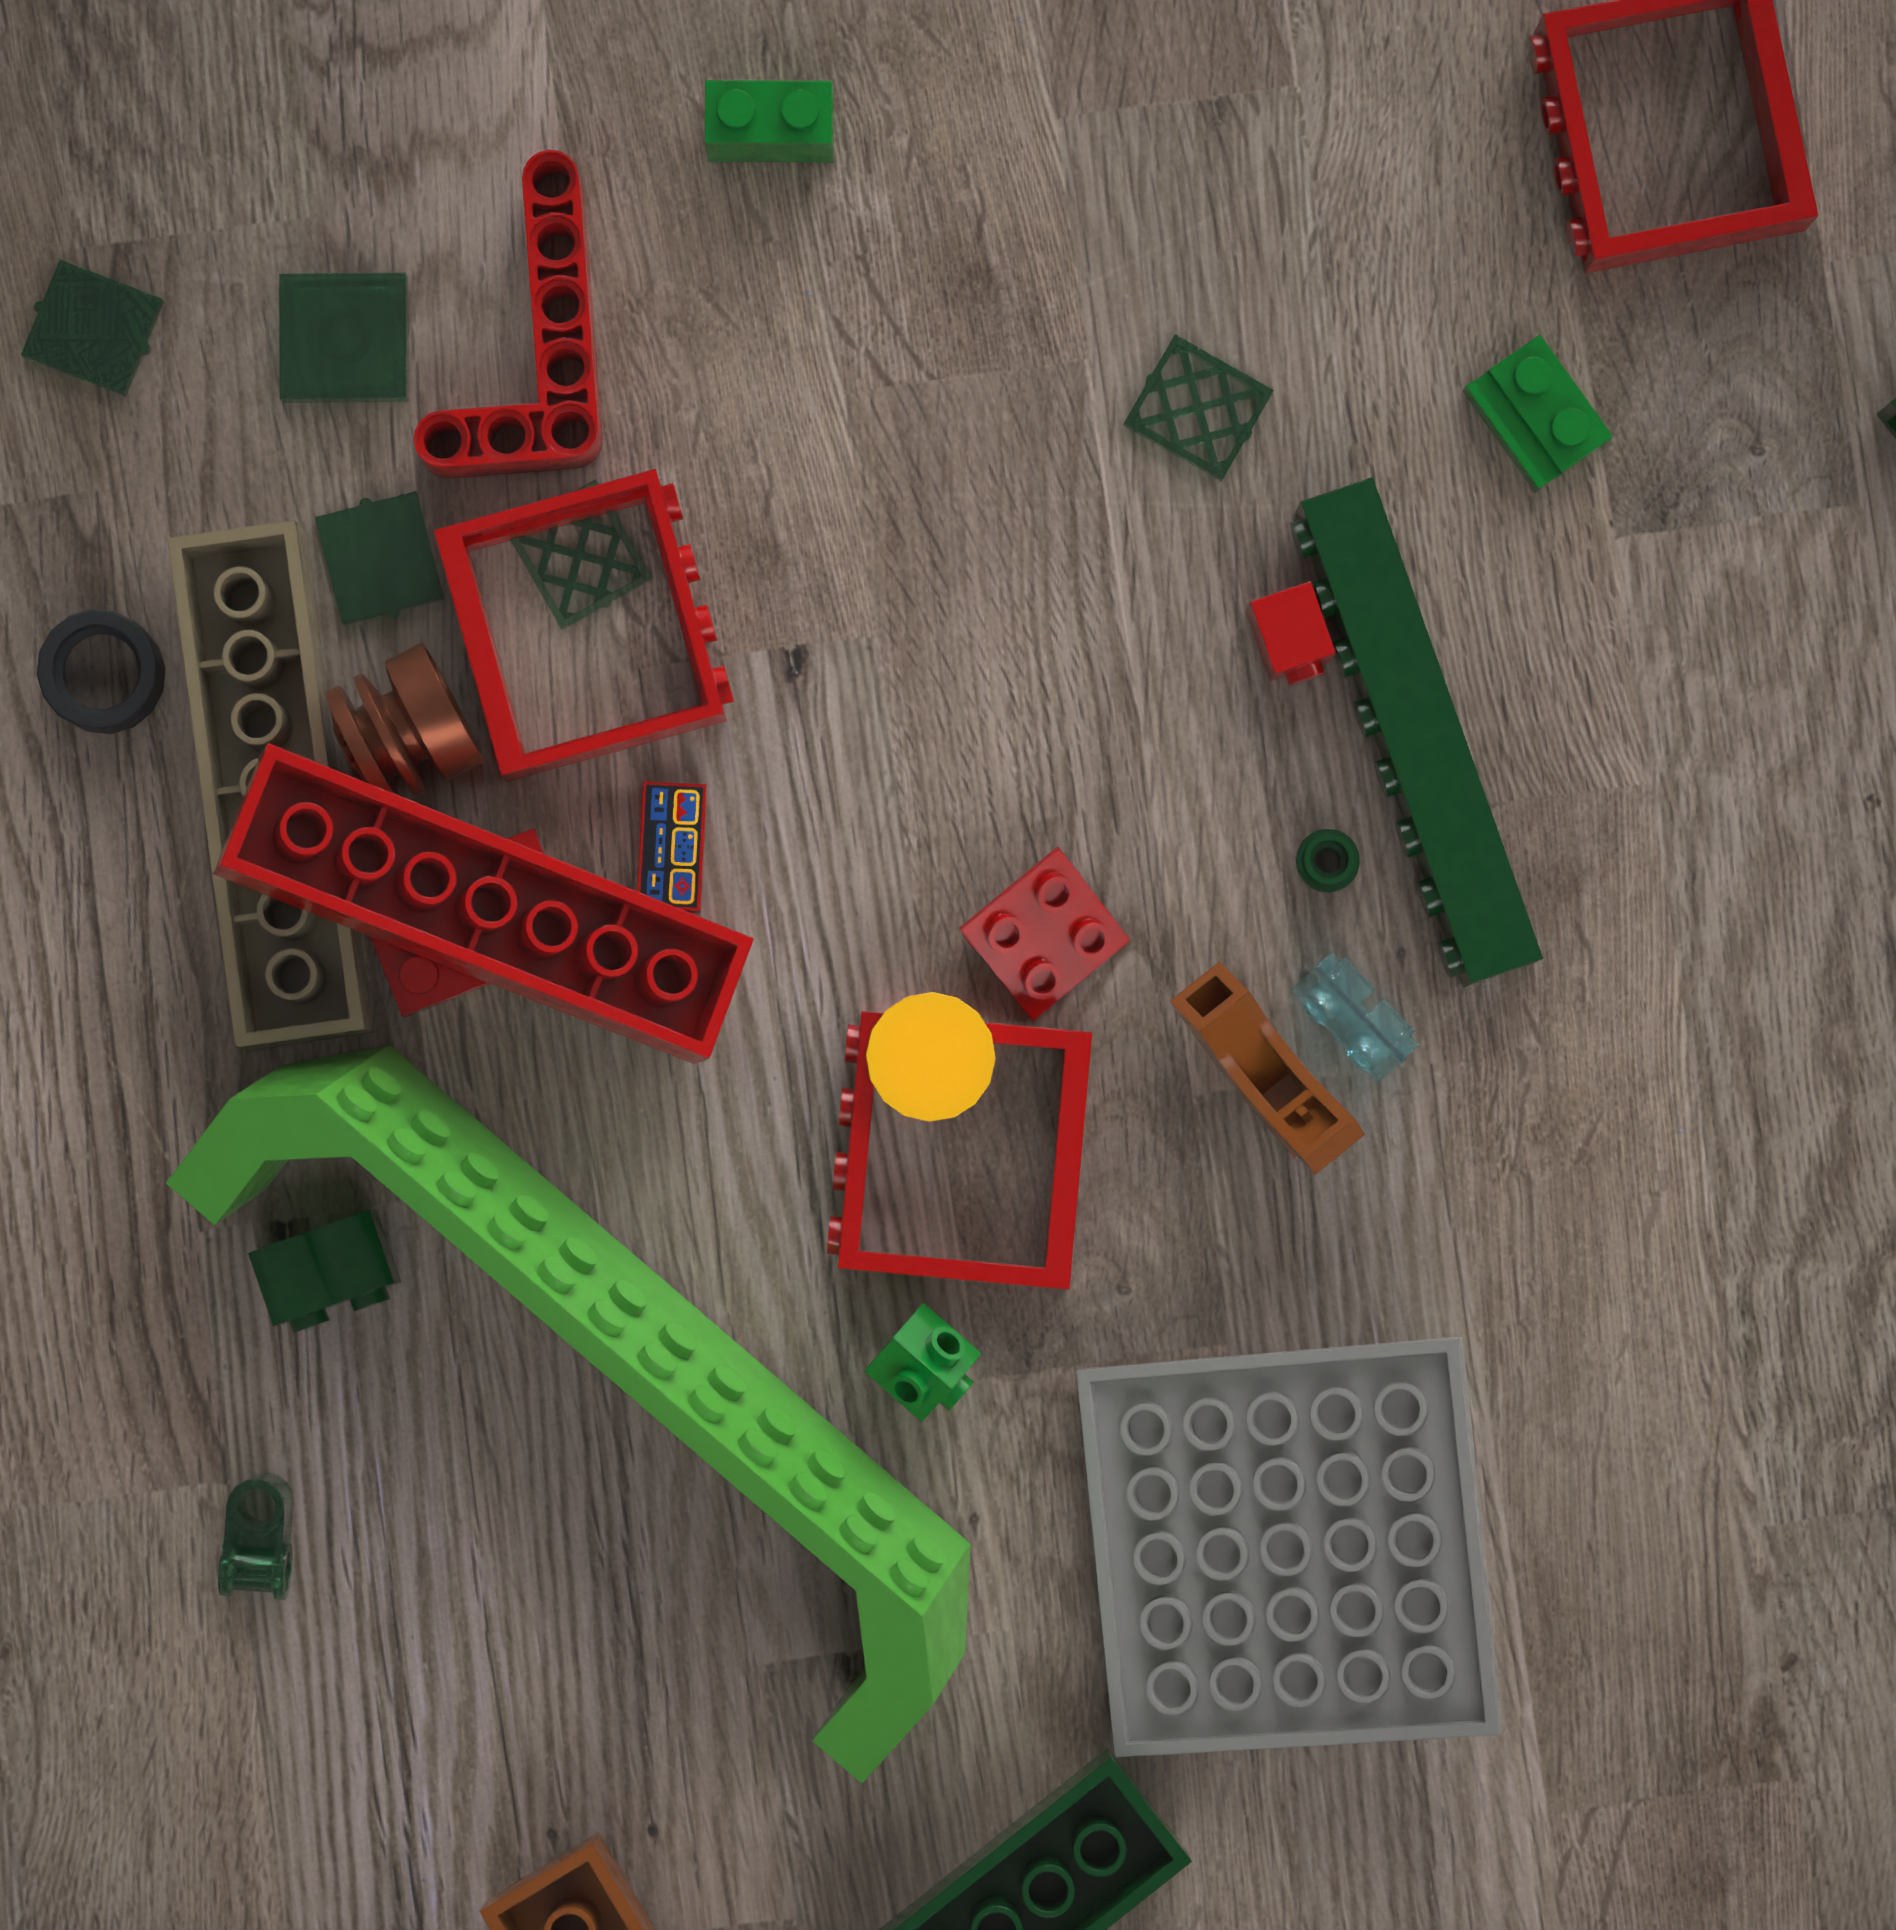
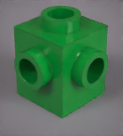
M923 1302L866 1367L864 1372L922 1422L939 1403L949 1411L966 1393L974 1381L965 1373L982 1353Z

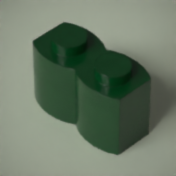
M367 1210L248 1253L272 1325L277 1326L289 1322L293 1333L330 1321L326 1309L350 1301L353 1312L387 1301L390 1299L387 1287L401 1282L377 1210Z

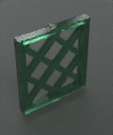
M1175 334L1155 370L1147 376L1145 387L1123 426L1222 482L1244 442L1250 439L1252 428L1274 390ZM1179 354L1185 375L1163 381L1161 372L1170 356ZM1188 354L1213 368L1193 373ZM1226 375L1250 388V390L1231 394ZM1218 376L1223 397L1201 402L1196 381ZM1188 384L1193 405L1171 410L1166 389ZM1158 392L1163 413L1141 419L1139 410L1150 393ZM1256 397L1258 406L1248 422L1240 424L1234 403ZM1226 405L1231 427L1209 432L1204 411ZM1196 413L1201 435L1179 440L1174 419ZM1166 421L1171 441L1146 426ZM1234 435L1236 444L1227 460L1218 462L1212 441ZM1204 443L1209 462L1184 448Z
M595 479L577 490L598 485V482ZM614 510L606 512L613 527L593 522L594 516L568 523V525L582 528L576 549L554 544L559 526L549 528L546 541L524 535L510 538L561 630L568 628L601 608H609L615 600L653 580ZM590 530L612 536L606 558L584 552ZM620 539L635 565L614 560ZM522 544L543 550L538 571ZM552 552L573 558L568 579L546 574ZM582 560L604 566L598 588L576 582ZM612 569L634 574L630 583L614 592L606 590ZM544 582L565 588L560 608L557 607ZM573 590L595 596L594 602L575 614L567 612Z

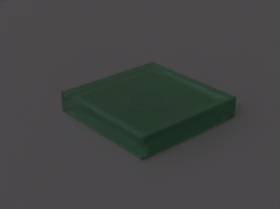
M406 272L279 274L280 400L282 403L409 402L408 276Z

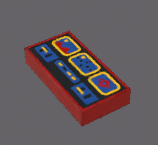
M643 781L637 892L687 912L701 913L707 784Z

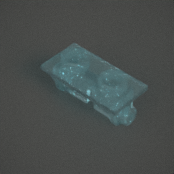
M1333 952L1329 953L1291 989L1301 1000L1307 1015L1318 1024L1324 1025L1345 1047L1346 1054L1351 1062L1359 1069L1368 1072L1377 1082L1402 1064L1406 1057L1419 1046L1411 1036L1415 1030L1402 1019L1385 999L1379 1002L1369 1013L1361 1005L1375 989L1346 957L1339 960Z

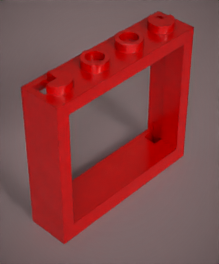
M1611 0L1544 13L1534 31L1535 36L1529 37L1533 55L1530 63L1534 74L1543 73L1547 97L1541 98L1542 121L1547 135L1556 134L1560 158H1555L1553 162L1555 183L1560 196H1569L1573 219L1566 222L1568 243L1572 242L1574 256H1581L1585 274L1803 232L1818 217L1773 0ZM1732 6L1774 205L1609 237L1568 38Z
M656 469L434 530L500 773L507 782L727 721L723 705L734 702L725 666L712 668L706 644L717 641L707 604L695 607L689 583L700 581L699 572L691 544L678 547L672 522L683 520L674 484L661 486ZM646 503L702 704L526 753L470 552Z
M862 1011L860 1025L848 1024L845 1063H856L857 1066L855 1088H842L839 1126L851 1127L849 1152H836L833 1190L845 1191L843 1217L830 1216L827 1254L839 1255L838 1268L1070 1290L1093 1032L985 1022L992 1034L993 1044L1063 1050L1043 1268L859 1251L874 1098V1085L870 1080L866 1053L871 1031L884 1014Z

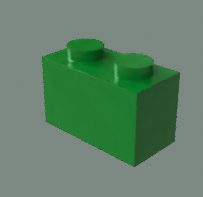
M705 80V147L708 162L834 163L833 81Z

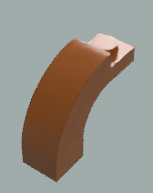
M1220 961L1170 1000V1003L1191 1033L1248 1106L1294 1158L1297 1156L1314 1175L1366 1135L1356 1119L1302 1064L1270 1023L1251 993Z

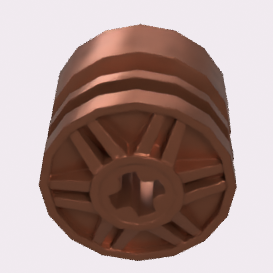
M423 642L385 661L392 691L381 695L373 683L361 673L353 678L364 705L355 709L340 685L325 692V697L332 714L333 732L347 761L359 780L399 795L392 777L400 773L412 793L418 797L425 793L424 782L418 767L419 763L429 759L437 771L449 781L485 762L479 745L458 703Z

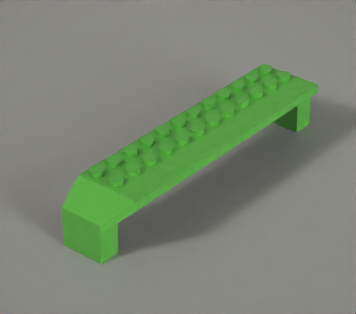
M390 1044L281 1065L230 1098L166 1182L169 1187L213 1225L218 1224L267 1189L289 1159L352 1157L856 1591L865 1669L844 1692L812 1741L862 1784L933 1706L965 1655L971 1543Z

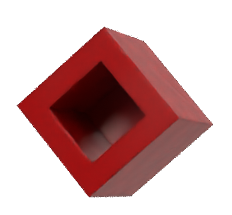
M1311 581L1250 601L1246 614L1270 682L1286 677L1288 685L1294 686L1325 674L1322 664L1330 662L1336 652Z

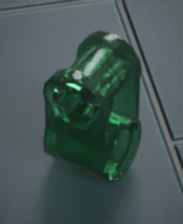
M268 1472L255 1474L237 1485L228 1497L224 1541L218 1570V1590L221 1596H232L233 1592L238 1590L272 1593L276 1600H286L288 1597L293 1561L291 1533L294 1498L289 1484L279 1475ZM259 1488L267 1491L275 1501V1513L271 1520L261 1521L249 1514L245 1499L250 1489Z

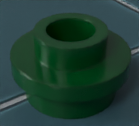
M1321 829L1308 835L1300 844L1296 853V869L1299 877L1308 887L1318 892L1332 893L1345 888L1354 880L1359 870L1360 856L1355 843L1348 835L1335 829ZM1330 850L1337 855L1339 864L1336 871L1324 873L1318 869L1315 858L1319 851Z

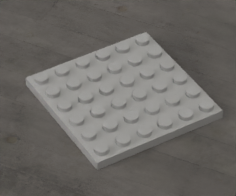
M1463 1336L1076 1370L1115 1758L1495 1736L1503 1732Z

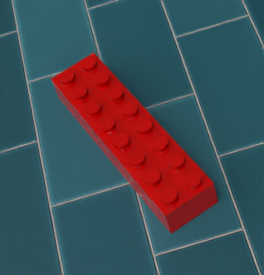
M270 743L266 745L260 754L213 872L216 876L692 1064L710 1059L754 940L752 937Z

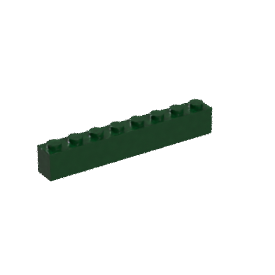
M1371 477L1301 501L1295 512L1298 520L1290 523L1292 537L1300 557L1303 559L1311 556L1319 580L1313 581L1311 584L1323 618L1332 616L1340 638L1332 642L1336 652L1334 656L1338 668L1344 678L1353 675L1361 698L1353 702L1358 725L1365 738L1374 735L1382 759L1374 762L1378 782L1386 798L1393 795L1396 797L1403 819L1395 822L1401 847L1407 858L1416 855L1424 877L1423 880L1416 882L1421 904L1428 918L1438 916L1445 936L1444 940L1437 942V946L1449 978L1459 976L1462 987H1466L1542 960L1543 956L1374 478Z

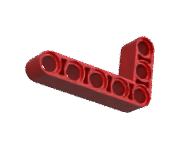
M548 149L537 152L527 161L522 175L539 403L440 410L426 415L420 420L414 431L413 442L416 452L430 472L439 477L452 479L578 469L588 466L596 460L602 450L603 432L585 195L576 164L568 155L561 151ZM557 173L569 178V186L560 196L549 198L537 192L538 184L546 175ZM564 235L573 239L574 248L566 258L550 260L542 255V247L551 237ZM570 297L579 303V310L570 321L556 323L546 317L547 309L555 299ZM574 359L584 365L583 375L580 380L572 385H558L551 380L553 368L562 360ZM578 421L587 425L589 428L588 437L579 447L568 449L556 443V433L565 423ZM516 426L525 431V441L517 451L504 454L493 449V439L502 428ZM453 431L461 435V446L452 457L441 459L430 454V444L439 433Z

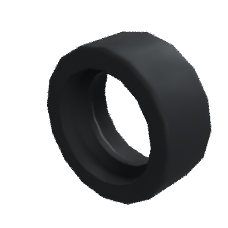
M90 609L68 616L49 632L39 651L37 678L43 698L59 717L87 732L114 734L135 727L153 712L163 693L166 668L159 646L142 626L116 611ZM96 635L114 636L126 642L135 653L139 666L138 681L131 695L119 705L106 709L89 708L79 703L68 691L64 678L65 663L72 649L82 640Z

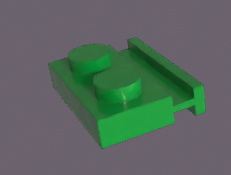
M1540 334L1490 368L1475 381L1467 384L1462 390L1535 493L1605 445L1613 437Z

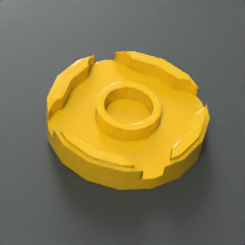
M935 992L907 996L888 1008L871 1031L866 1053L870 1080L883 1101L904 1117L926 1122L955 1118L975 1105L991 1082L996 1060L992 1034L979 1013L957 997Z

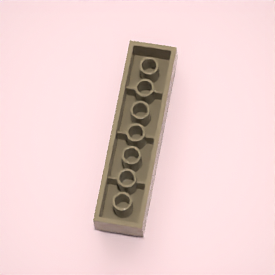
M295 520L167 538L235 1048L250 1051L374 1033L360 932L213 874L260 754L268 743L338 771L331 712L325 697V692L328 690L306 532Z

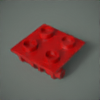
M1058 846L959 928L963 933L964 939L977 954L981 955L1032 1021L1036 1020L1131 941Z

